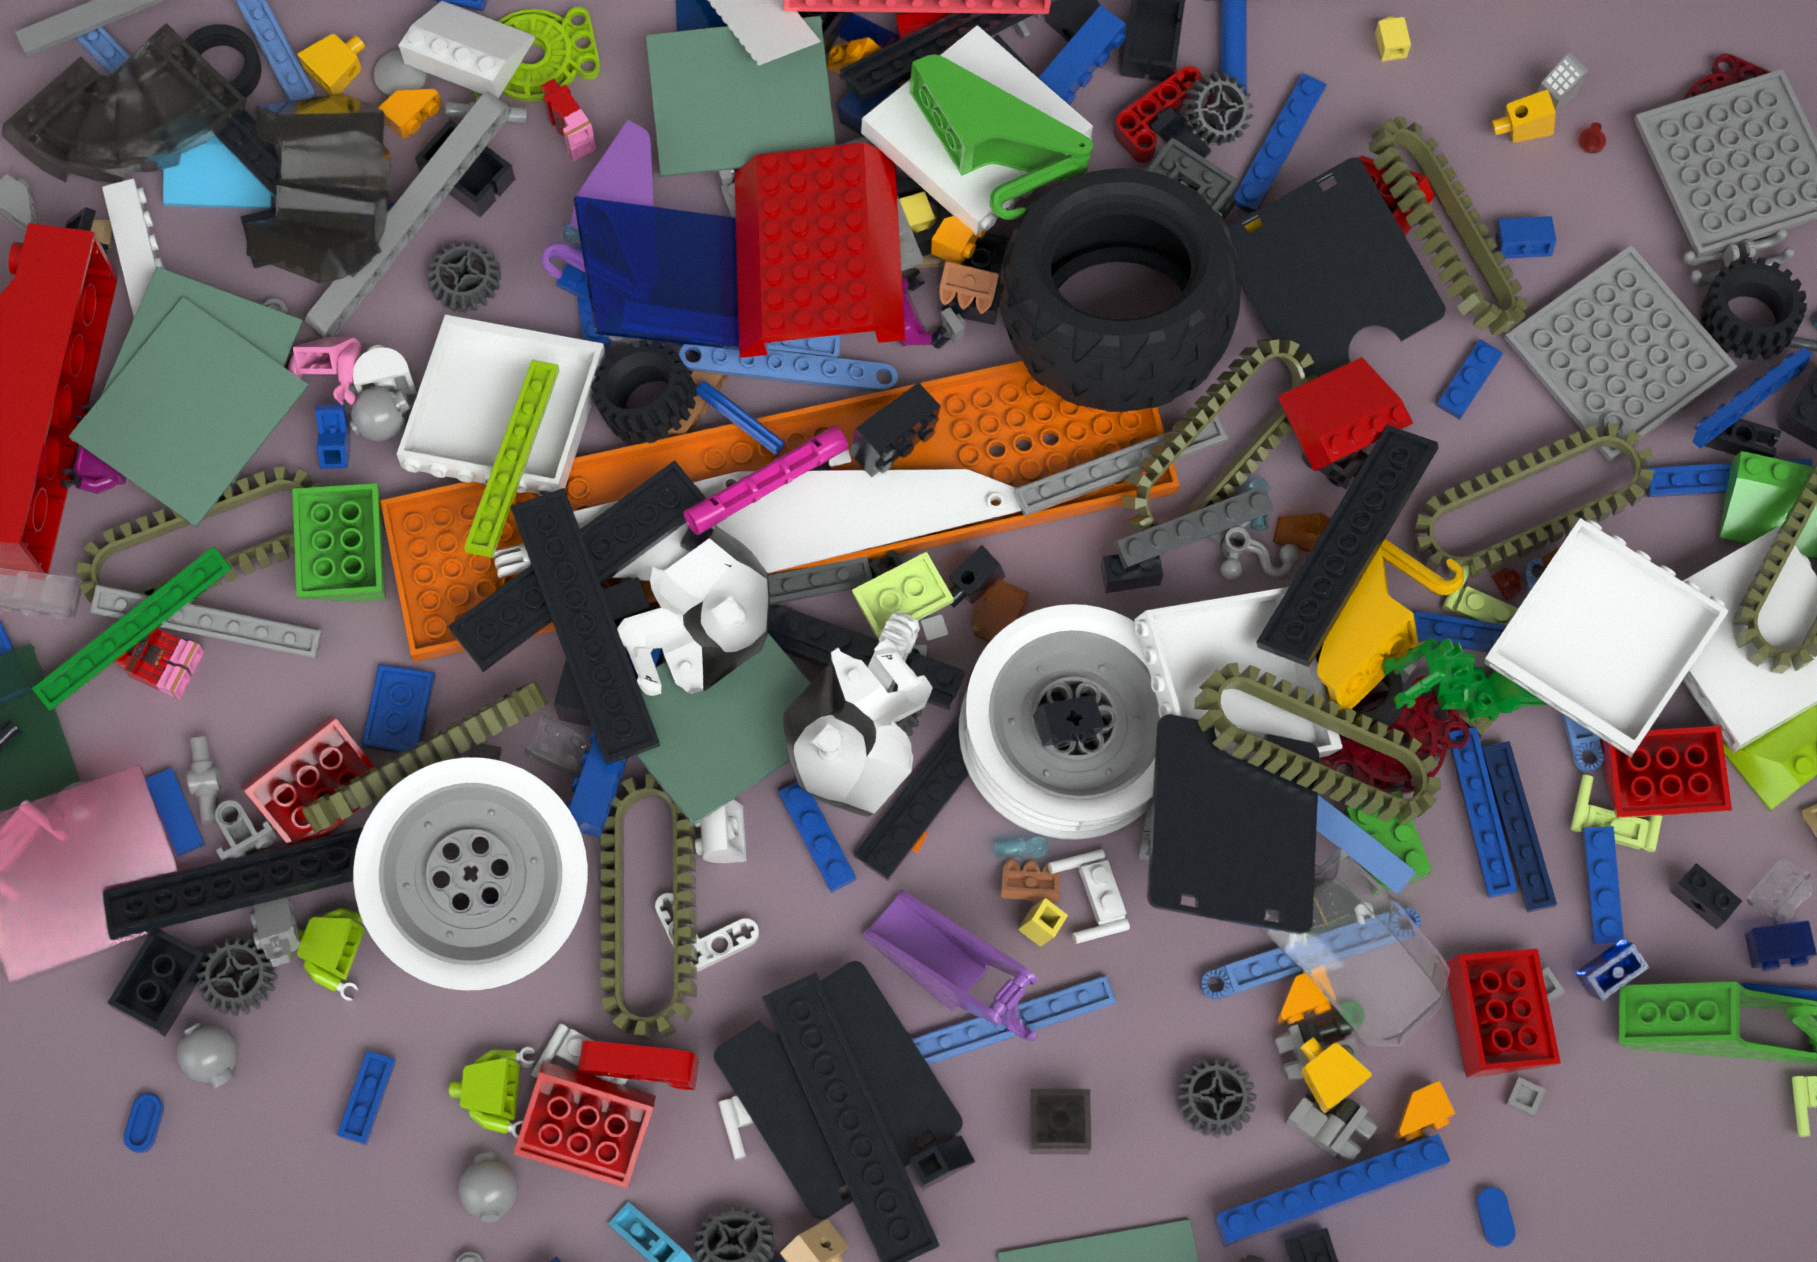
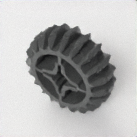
M1215 72L1211 73L1210 77L1208 75L1201 76L1200 81L1197 80L1192 83L1194 89H1188L1186 92L1190 99H1184L1182 102L1188 106V109L1184 110L1182 114L1189 116V120H1186L1184 124H1192L1191 134L1199 133L1200 140L1205 141L1207 139L1208 145H1214L1215 142L1218 146L1225 145V142L1233 143L1235 137L1239 138L1244 135L1242 129H1248L1249 124L1245 120L1252 119L1253 117L1251 113L1247 112V109L1252 108L1254 105L1252 103L1247 104L1246 101L1251 94H1243L1242 91L1245 85L1240 84L1236 86L1238 78L1232 77L1229 79L1227 73L1219 76ZM1209 90V91H1210V95H1207V96H1208L1207 104H1206L1205 106L1201 107L1203 97H1204V95L1206 94V92ZM1225 93L1230 97L1232 102L1226 99ZM1215 106H1219V108H1226V110L1220 112H1216V110L1209 109L1214 108ZM1231 112H1234L1233 119L1230 125L1226 128V124L1228 123V116ZM1203 116L1209 119L1211 126L1207 124Z
M463 240L461 246L458 247L452 242L451 249L449 250L442 246L441 252L443 255L434 254L435 262L429 263V270L431 272L427 273V279L430 281L428 286L430 291L434 292V298L437 301L441 300L444 308L450 305L451 310L455 312L461 306L462 311L466 313L469 306H472L475 311L478 309V303L486 306V297L494 299L495 293L493 290H499L500 288L498 282L501 280V272L498 271L500 266L499 262L495 261L494 254L492 252L488 253L484 245L478 248L477 243L473 241L470 246H467L466 241ZM474 262L486 270L485 275L475 270ZM443 278H448L450 282H453L455 289L451 290L443 283Z
M237 936L235 939V944L229 938H225V947L223 948L218 943H215L214 948L217 951L214 954L206 951L205 954L209 961L202 963L205 971L197 973V978L204 980L198 984V989L205 991L202 998L205 1001L211 1000L210 1007L213 1009L220 1006L222 1014H226L230 1008L233 1016H238L240 1008H242L245 1014H249L250 1005H253L256 1009L261 1008L258 1003L260 998L264 1001H269L270 998L265 993L266 990H275V986L269 983V981H274L278 978L276 973L270 972L276 967H273L271 961H269L270 959H267L263 948L257 949L252 938H248L245 944L240 936ZM237 955L253 957L257 960L258 964L251 966V964L241 965ZM226 960V969L218 973L216 977L218 968ZM236 968L243 974V976H240L241 979L238 980L239 985L232 978ZM258 978L254 988L248 992V984ZM221 986L224 988L233 987L238 997H225L218 993L217 988Z
M1213 1057L1212 1066H1209L1206 1059H1202L1200 1062L1202 1069L1196 1064H1192L1190 1069L1193 1075L1188 1072H1184L1182 1075L1187 1083L1179 1082L1177 1088L1185 1093L1177 1094L1176 1100L1186 1103L1180 1105L1178 1111L1189 1112L1183 1119L1185 1123L1190 1122L1192 1119L1196 1121L1192 1130L1196 1131L1200 1125L1204 1126L1203 1136H1208L1210 1129H1214L1215 1138H1219L1222 1128L1227 1136H1231V1125L1237 1131H1240L1243 1128L1240 1120L1248 1123L1251 1119L1246 1112H1254L1255 1106L1248 1102L1255 1101L1257 1095L1247 1093V1091L1253 1089L1255 1085L1253 1082L1244 1083L1249 1076L1248 1072H1244L1240 1076L1237 1074L1240 1069L1239 1064H1236L1233 1069L1228 1068L1230 1064L1229 1059H1225L1222 1066H1219L1218 1057ZM1211 1075L1210 1088L1200 1090L1199 1093H1193V1087L1196 1082L1203 1077ZM1220 1076L1230 1080L1237 1088L1238 1093H1235V1090L1226 1089L1222 1084ZM1215 1087L1218 1096L1225 1098L1220 1100L1218 1107L1215 1099L1208 1096L1213 1094ZM1194 1102L1207 1106L1212 1119L1200 1113ZM1233 1102H1240L1238 1111L1233 1116L1222 1120L1223 1106Z
M732 1205L730 1212L727 1213L720 1208L719 1216L717 1217L709 1214V1223L701 1222V1231L696 1232L695 1235L696 1242L693 1248L696 1253V1262H769L768 1260L773 1259L775 1239L772 1227L768 1225L764 1216L759 1217L756 1210L748 1214V1209L745 1206L738 1212ZM718 1238H721V1241L716 1245L717 1248L712 1251L714 1243ZM758 1239L755 1248L751 1253H748V1249L753 1246L752 1243Z

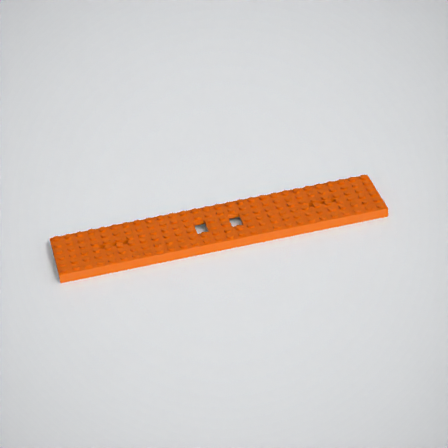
M1019 361L920 383L941 405L938 415L939 420L935 426V434L927 442L923 443L920 441L916 444L914 450L905 458L900 456L893 461L894 463L889 470L968 469L1018 488L1162 435L1165 432L1158 407L1128 412H1107L1105 410L1078 406L1063 400L1061 396L1045 385L1041 386L1029 374L1024 362ZM915 384L756 418L761 424L784 440L785 447L778 455L773 454L733 423L660 439L653 443L646 442L574 458L565 491L574 512L621 500L674 460L693 482L738 471H757L773 462L774 459L782 457L832 426H837L844 434L850 454L855 428ZM1047 434H1052L1057 437L1058 442L1054 445H1047L1044 443L1043 437ZM1020 440H1026L1031 444V448L1027 451H1021L1016 447V443ZM993 446H1000L1004 449L1005 453L1000 457H994L990 454L989 450ZM851 455V462L833 467L830 466L831 471L864 469ZM1174 463L1153 484L1149 493V500L1178 493L1180 484ZM1127 479L1025 517L1022 511L771 572L768 575L862 557H868V562L887 558V553L892 550L898 556L1123 506V496L1136 498L1138 487L1126 483ZM462 482L380 500L410 653L414 663L465 652L447 626L518 575L514 574L498 578V569L495 566L494 557L490 558L465 552L464 546L486 488L484 483ZM516 492L512 506L540 495L531 492ZM998 501L991 502L994 506L1000 505ZM511 509L496 550L523 543ZM610 578L601 587L605 589L612 587L622 578ZM640 580L650 609L661 608L652 592L650 581ZM553 622L533 636L555 632Z

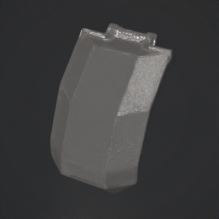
M1342 848L1335 851L1320 866L1315 864L1313 925L1310 931L1298 935L1258 927L1262 933L1266 934L1311 978L1352 1027L1365 1047H1401L1442 1009L1450 968L1438 950L1399 903ZM1268 912L1265 920L1279 922V914Z

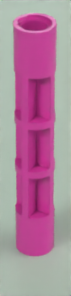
M832 426L782 457L774 459L773 462L688 508L684 511V517L688 526L696 535H699L746 506L759 501L760 498L779 487L792 482L793 479L814 467L820 466L848 450V443L844 434L837 426Z

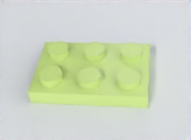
M927 552L852 590L855 600L878 640L886 621H889L891 615L897 612L905 613L918 621L954 602L953 596Z

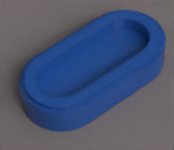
M152 1093L142 1094L133 1103L123 1138L126 1147L135 1153L147 1152L155 1143L164 1113V1104L156 1095Z
M1495 1187L1486 1188L1479 1193L1476 1199L1483 1233L1486 1241L1491 1246L1503 1248L1512 1243L1516 1235L1508 1200L1502 1190Z

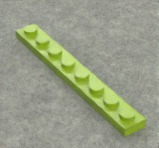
M531 360L464 546L466 553L490 558L494 557L511 509L510 506H512L560 371L558 364Z

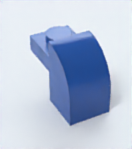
M340 403L316 404L315 413L319 432L316 447L320 469L348 468L350 458L349 420L346 419L344 403L343 405Z

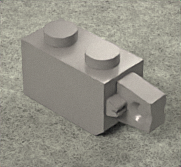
M290 897L253 905L254 911L250 912V917L254 929H257V932H253L257 949L263 948L267 959H270L273 967L289 963L291 952L296 951L300 946L295 909Z

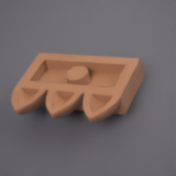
M946 261L939 288L940 299L943 305H947L952 301L957 292L958 303L961 309L964 310L976 297L977 309L980 314H983L989 309L994 300L1000 273Z
M1013 858L1005 863L1002 871L1001 898L1041 901L1046 898L1050 902H1059L1060 872L1051 874L1048 869V863L1042 872H1040L1038 864L1033 860L1028 861L1022 871L1017 861Z

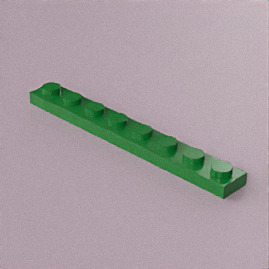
M213 546L44 678L32 690L48 710L53 711L232 571L233 568L217 548Z

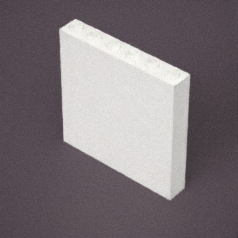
M978 25L940 55L1092 140L1093 125ZM910 79L862 118L861 133L953 216H956L977 236L983 230H989L998 218L991 211L989 205L992 191L999 185L1028 172L990 164L961 176L909 93ZM1034 189L1004 202L1002 207L1005 210H1012L1016 202L1022 197L1024 199L1029 197Z
M445 315L397 451L401 468L413 473L421 471L431 473L439 478L447 476L457 478L466 483L473 481L487 485L531 360L558 364L560 371L517 492H531L542 496L562 488L565 489L593 402L592 394L594 391L591 388L592 381H598L595 377L597 369L603 370L604 368L602 362L606 359L604 344Z
M1580 518L1486 656L1484 664L1632 757L1729 610L1724 608L1726 605L1720 599L1714 596L1708 598L1700 593L1701 589L1694 583L1687 580L1684 583L1676 578V573L1664 565L1658 567L1650 562L1651 558L1646 553L1640 550L1634 552L1626 547L1627 543L1614 534L1611 537L1601 531L1602 527L1590 519L1584 521Z
M1781 526L1682 581L1685 583L1687 580L1694 583L1701 589L1700 593L1708 598L1714 596L1720 599L1726 605L1724 608L1729 610L1683 679V682L1714 726H1721L1723 740L1732 753L1817 705V656L1813 657L1814 660L1806 667L1795 671L1790 658V668L1783 674L1771 672L1773 658L1767 656V659L1757 667L1748 659L1758 649L1752 642L1739 648L1735 637L1742 630L1748 629V625L1733 624L1735 613L1742 607L1740 603L1744 595L1749 592L1747 590L1751 582L1756 578L1755 574L1759 567L1764 563L1762 561L1771 549L1770 546L1778 535ZM1796 546L1791 551L1758 615V628L1763 638L1770 645L1782 650H1793L1800 647L1817 616V575L1812 570L1809 559L1802 555Z
M1289 587L1146 610L1134 619L1135 632L1140 638L1143 648V660L1148 666L1151 676V688L1155 692L1159 704L1160 718L1167 714L1197 720L1201 719L1208 710L1194 709L1195 698L1203 691L1199 687L1217 669L1220 672L1227 664L1238 663L1240 674L1249 665L1261 669L1255 681L1266 672L1277 676L1273 687L1282 679L1293 683L1289 694L1298 686L1308 690L1305 701L1314 693L1325 698L1321 708L1329 702L1324 684L1318 678L1316 657L1310 666L1307 667L1257 647L1256 641ZM1237 689L1222 691L1221 706L1225 716L1232 724L1263 739L1266 734L1313 743L1319 750V758L1329 756L1343 748L1339 734L1243 691ZM1215 728V734H1216V737L1218 738L1221 734H1220V732ZM1232 741L1224 750L1231 755L1237 743ZM1249 752L1243 759H1249L1251 752Z

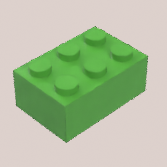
M1400 790L1390 793L1397 798L1404 799ZM1364 802L1355 809L1352 807L1346 808L1343 813L1416 871V874L1408 884L1427 878L1432 868L1413 821L1399 824L1397 815H1395L1386 823L1376 818L1380 808L1371 816L1361 812L1360 810ZM1362 867L1373 896L1391 890Z

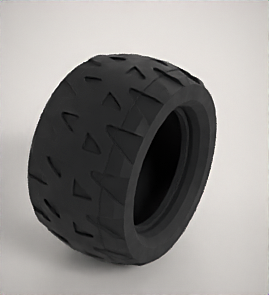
M1124 168L1104 169L1074 176L1060 182L1041 198H1037L1025 210L1018 230L1014 229L1010 237L1002 263L1000 276L1001 311L1004 325L1016 354L1022 357L1029 374L1041 386L1045 385L1061 396L1063 400L1078 406L1105 410L1107 412H1128L1159 407L1172 402L1188 390H1194L1207 379L1212 369L1221 360L1229 345L1239 316L1241 271L1235 245L1224 219L1219 212L1214 211L1210 207L1204 196L1193 188L1166 175L1151 171ZM1128 262L1145 265L1168 275L1180 287L1182 294L1170 306L1157 313L1132 319H1111L1091 315L1075 308L1065 300L1058 290L1072 275L1088 267L1104 263Z

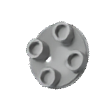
M400 50L385 54L377 62L374 69V80L378 90L388 96H391L396 90H419L423 87L427 78V72L404 64Z

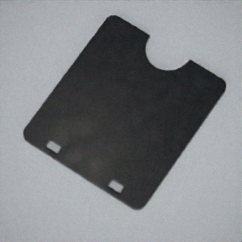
M1358 158L1345 160L1228 227L1239 260L1241 285L1271 338L1291 340L1299 344L1295 353H1309L1314 361L1311 365L1302 368L1304 375H1318L1320 377L1350 363V343L1353 337L1364 328L1372 326L1386 328L1393 332L1402 342L1438 322L1445 315L1446 308L1367 169ZM1334 176L1337 184L1323 192L1318 184ZM1260 218L1263 226L1249 234L1244 226Z
M1167 714L1160 718L1157 723L1149 852L1147 900L1149 904L1156 909L1298 935L1310 931L1313 925L1318 793L1312 789L1316 780L1306 788L1296 783L1300 773L1291 781L1280 776L1284 765L1276 773L1265 770L1264 767L1268 758L1259 766H1255L1247 762L1248 759H1238L1229 755L1224 749L1220 750L1212 744L1217 739L1214 726L1202 732L1197 719ZM1271 734L1264 736V739L1319 763V750L1313 743ZM1182 896L1195 898V907L1181 905ZM1266 911L1278 913L1279 922L1265 920Z
M851 961L821 980L820 982L904 1167L909 1165L910 1158L936 1144L946 1141L958 1133L963 1125L962 1117L861 962ZM759 1020L719 1045L714 1052L715 1063L811 1215L818 1220H824L853 1202L850 1195L842 1199L838 1192V1189L843 1187L845 1182L779 1035L767 1029ZM929 1130L935 1139L919 1149L915 1139Z

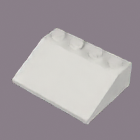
M441 1L411 25L400 42L399 48L404 64L481 94L491 92L499 98L533 44L535 36Z

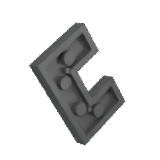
M1174 138L1170 139L1146 170L1166 175L1174 180L1180 177L1197 188V192L1204 196L1207 203L1216 212L1219 211L1239 183V180Z

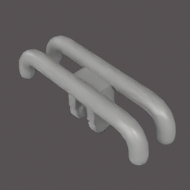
M1780 229L1767 238L1755 241L1747 240L1740 245L1731 244L1727 249L1699 258L1696 257L1693 251H1687L1684 254L1683 260L1690 266L1702 265L1722 259L1727 268L1735 260H1738L1741 265L1744 258L1752 257L1753 260L1756 251L1771 248L1782 242L1787 236V231ZM1788 247L1779 255L1766 258V265L1772 266L1774 261L1781 265L1785 264L1794 256V249ZM1694 270L1691 274V281L1697 285L1713 283L1720 270L1704 274L1700 270Z

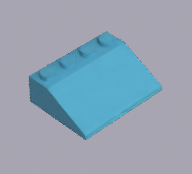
M166 118L163 141V203L165 206L272 209L273 196L210 132L208 127L216 120ZM257 121L279 144L280 136L274 122Z

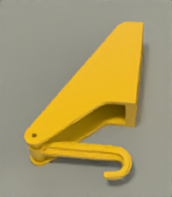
M1385 539L1326 637L1321 650L1317 674L1319 680L1325 685L1328 700L1341 705L1337 715L1346 707L1352 710L1386 676L1382 669V663L1385 660L1395 657L1399 658L1409 648H1414L1418 644L1413 612L1391 598L1388 593L1385 561L1437 595L1452 594L1462 586L1464 572L1453 559L1446 561L1447 567L1456 576L1452 580H1445Z

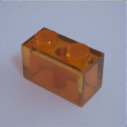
M998 578L995 586L990 585L984 595L983 600L986 601L983 610L977 609L971 622L974 625L973 635L990 643L1000 631L1020 618L1028 602L1029 592Z

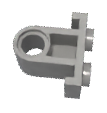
M234 800L222 802L215 811L216 821L231 846L225 852L221 847L216 850L222 861L246 856L255 850H264L273 844L274 839L278 838L268 821L262 823L265 829L258 832L247 812ZM230 813H239L237 820L232 823L226 822V818Z

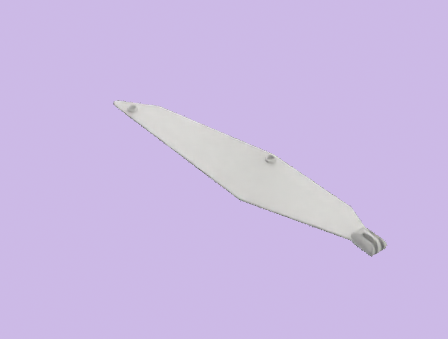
M968 469L887 470L885 473L879 472L873 477L865 470L807 471L793 479L792 482L760 498L759 501L727 517L726 520L716 526L743 543L755 555L767 573L1019 512L1021 508L1013 493L1015 487ZM738 471L693 483L708 498L755 471ZM618 501L574 511L573 513L579 528H583ZM998 501L1000 505L994 506L991 502ZM687 522L612 578L624 579L630 577L633 579L638 577L639 580L650 581L651 567L665 571L686 556L690 551L680 547V543L689 528ZM524 543L495 551L494 562L498 569V578L521 573L531 566Z

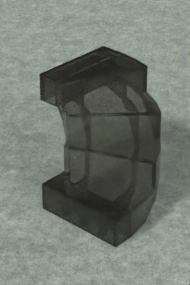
M166 23L117 70L107 76L100 75L80 56L3 124L2 137L41 170L65 183L70 173L94 181L118 183L123 181L125 173L153 172L178 166L182 153L206 143L229 126L235 118L239 117L245 109L247 99Z
M344 94L257 106L256 138L274 144L279 162L280 184L276 188V217L247 223L246 255L317 283L342 279L359 271L375 253L384 234L390 204L391 155L390 151L383 144L384 112Z

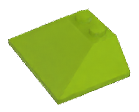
M1817 705L1734 753L1731 752L1723 740L1725 757L1769 811L1817 776Z

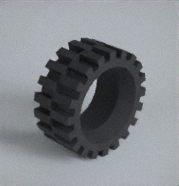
M1752 257L1743 259L1741 265L1738 260L1732 261L1728 268L1724 266L1719 274L1716 275L1702 304L1701 321H1706L1703 327L1707 332H1713L1712 338L1716 342L1720 341L1723 343L1721 348L1726 353L1729 349H1733L1736 351L1734 357L1742 358L1745 353L1749 355V360H1756L1758 355L1761 354L1764 360L1770 358L1773 352L1778 355L1785 346H1789L1807 310V303H1804L1807 297L1805 290L1798 291L1802 284L1798 278L1793 281L1790 279L1793 273L1789 269L1782 272L1778 270L1781 264L1775 261L1772 266L1766 265L1765 258H1758L1757 262L1753 263ZM1737 297L1756 298L1764 302L1771 309L1775 317V324L1769 327H1758L1745 323L1732 313L1728 302Z
M647 340L640 341L639 347H635L633 343L625 345L626 351L621 353L617 349L613 352L614 359L610 361L606 358L602 362L604 370L597 369L595 377L598 381H592L591 386L594 391L592 399L608 427L617 437L620 435L621 439L629 442L632 438L635 444H641L643 438H646L648 443L656 442L655 436L661 435L665 439L670 436L667 432L668 430L674 428L675 431H678L682 427L679 422L681 419L686 421L689 419L691 414L688 408L694 409L696 404L693 398L697 396V391L694 387L695 383L678 353L674 352L669 345L666 344L663 347L661 342L653 341L652 346H650ZM651 381L668 383L665 391L652 403L637 409H625L628 397L639 386Z

